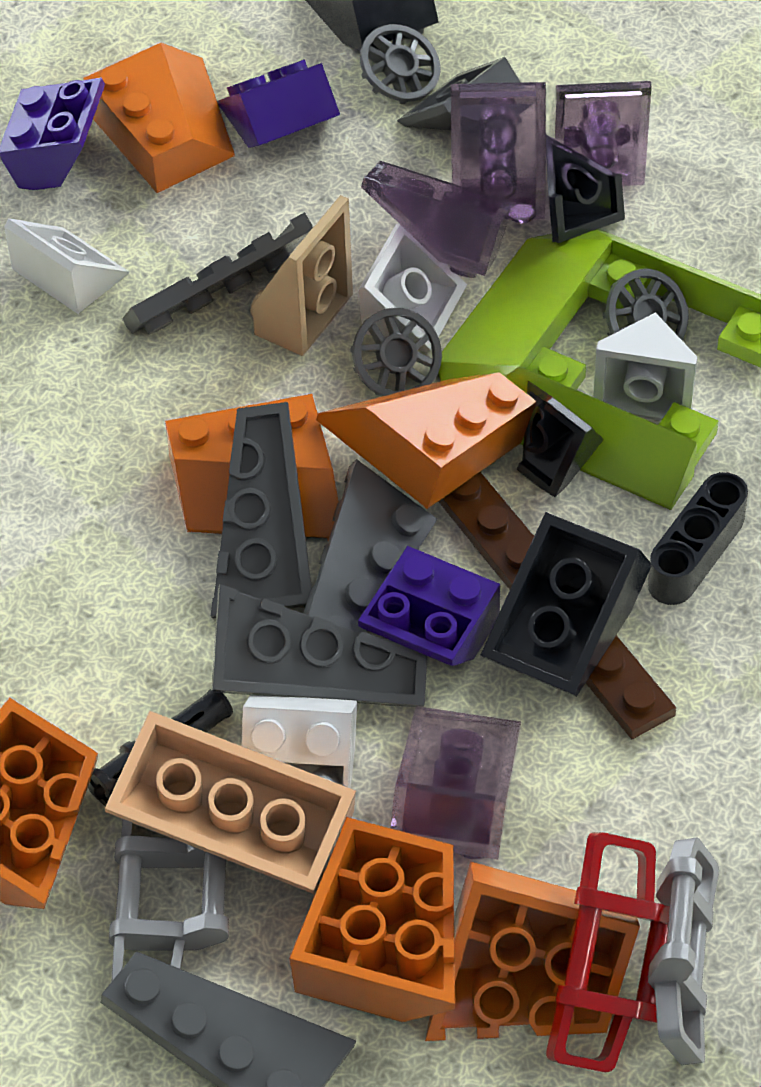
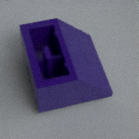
M305 59L267 72L270 80L266 82L263 74L227 87L229 96L217 101L219 107L248 148L260 146L340 115L322 63L307 67Z
M102 78L73 80L67 83L32 86L21 89L0 144V159L18 188L40 190L62 186L84 146L105 87Z
M407 546L359 618L358 627L445 664L455 666L473 660L489 636L500 613V584Z

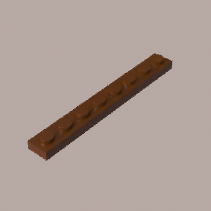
M479 472L438 502L510 590L534 535L485 476ZM616 635L586 684L632 740L673 718L676 715V706Z

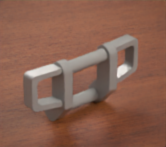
M122 819L121 838L115 843L114 856L115 861L119 864L116 920L111 922L109 927V943L114 947L111 982L123 969L124 950L173 951L171 965L180 969L185 950H201L220 944L228 939L229 919L224 916L226 859L173 838L131 836L132 822ZM204 867L202 912L200 915L185 919L184 922L138 919L141 868Z
M698 837L676 840L674 842L670 860L657 879L656 898L661 904L670 906L667 944H664L650 963L648 983L655 990L659 1038L681 1065L705 1062L704 1015L706 1013L707 995L702 989L706 932L711 931L713 927V903L719 876L717 861Z

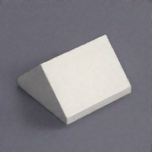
M9 218L4 226L12 269L77 314L129 274L128 270L63 227Z
M401 221L395 225L358 289L362 324L367 318L381 310L404 308L423 316L432 325L439 337L467 283ZM400 316L394 317L401 332L410 320ZM384 318L375 322L385 338L388 337L389 332ZM416 325L408 337L415 343L426 333ZM428 340L418 350L426 353L431 351L430 341Z
M655 312L598 341L593 397L641 418L659 421L663 419L674 402L692 409L697 356Z

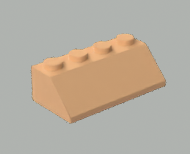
M149 711L106 804L105 812L314 894L321 882L346 817L352 818L356 791Z

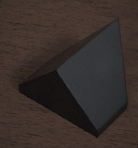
M545 134L552 242L561 243L624 220L622 175L610 171Z
M528 381L527 394L537 402L524 435L522 461L518 464L516 470L540 489L556 497L568 486L604 439L591 426L555 398Z

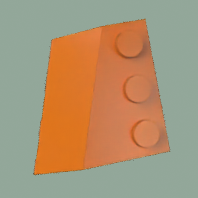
M158 43L83 78V80L103 79L105 87L93 120L156 193L235 156L202 57L164 43Z
M498 372L448 379L320 412L317 414L316 421L428 509L521 444L537 401Z
M312 394L165 421L169 456L187 532L222 534L237 409L288 402L305 537L327 538V541H329L334 525L332 520L339 501L334 472L321 424L316 421L318 413Z
M10 697L0 708V901L6 905L45 909L98 760V753Z
M346 817L289 958L295 992L399 1022L455 1010L453 845Z
M470 861L454 915L455 1010L430 1016L425 1041L446 1040L445 1028L476 1027L477 1039L499 1038V1026L530 1025L537 1036H549L557 1002H555L558 985L564 986L577 921L579 905L574 904L576 890ZM602 910L587 991L618 997L640 928L636 917ZM575 1006L568 1035L607 1033L613 1014Z

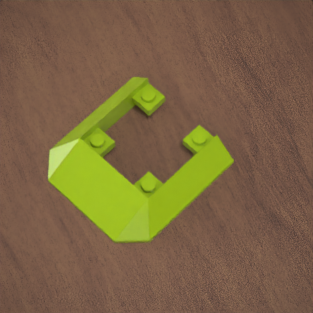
M601 229L561 243L552 242V233L527 238L443 349L441 366L438 372L440 381L499 372L525 393H527V384L530 381L591 426L604 439L580 471L672 510L694 477L696 464L716 436L719 421L674 402L657 425L582 393L577 389L586 378V364L550 350V348L588 296L606 304L612 284L617 282L622 276L638 269H653L664 273L678 285L685 297L687 307L728 323L718 337L717 350L761 368V294ZM639 278L645 289L652 280L651 278ZM627 283L624 287L635 298L629 283ZM661 284L656 294L663 296L668 290ZM617 298L616 308L622 309L624 307Z

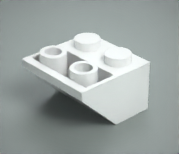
M251 694L243 706L241 746L351 788L356 739L357 701Z

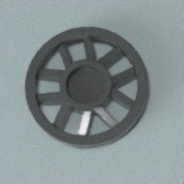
M397 24L378 27L367 36L360 49L362 78L367 79L372 87H374L372 91L375 94L379 92L390 99L399 101L400 104L424 98L433 90L439 80L441 67L435 48L426 37L410 27ZM394 34L393 42H389L383 35ZM402 35L412 39L409 47L401 45ZM371 43H373L379 50L370 46ZM417 44L425 50L427 55L415 53ZM369 59L373 61L375 65L370 66ZM431 66L432 72L418 67ZM384 72L387 77L380 81L375 74ZM419 81H429V84L422 89ZM404 82L407 83L411 92L407 93ZM392 83L395 90L389 88L388 85Z
M638 269L625 274L612 284L606 302V312H603V319L606 318L610 331L607 333L608 336L656 312L665 323L668 321L678 324L675 334L683 340L687 331L689 316L687 303L682 291L670 277L657 270ZM639 278H651L652 280L645 289ZM627 283H629L635 298L624 287ZM663 284L668 291L660 299L655 295L660 285ZM617 298L624 308L616 309ZM673 298L678 308V314L666 309ZM616 316H626L628 324L619 329Z
M404 308L384 309L367 318L358 329L353 346L350 349L353 356V369L355 373L377 396H386L404 391L406 376L420 383L413 388L432 384L439 372L442 360L441 344L435 329L423 316ZM396 316L410 320L401 332L394 319ZM383 318L389 332V336L386 338L375 323ZM418 325L426 334L414 343L408 335ZM369 330L376 344L362 345L364 336ZM428 340L431 343L433 359L417 351ZM361 352H375L377 362L364 365ZM415 362L430 367L426 377L413 368ZM380 368L378 382L376 383L367 371ZM389 373L396 375L395 391L386 389Z

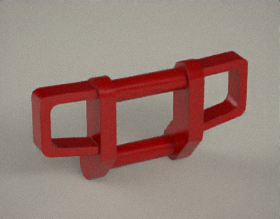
M592 832L588 835L580 887H577L574 904L579 905L566 978L564 986L558 985L555 999L557 1006L546 1050V1056L550 1061L600 1072H610L616 1066L632 1018L657 1023L655 990L648 983L649 965L659 949L664 944H667L670 906L654 902L656 849L649 842L605 832ZM607 845L629 849L636 853L638 857L637 899L597 890L603 850ZM602 910L651 921L636 1000L587 991ZM575 1006L615 1014L602 1052L596 1058L591 1059L571 1055L566 1051V1042Z

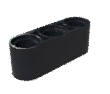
M719 472L709 476L653 548L650 555L652 567L648 576V590L651 596L658 602L667 605H677L688 600L740 531L745 520L748 487L742 478L729 472Z

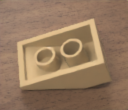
M342 195L337 198L287 260L282 263L266 288L256 294L250 309V313L253 316L254 335L304 356L353 295L349 198Z

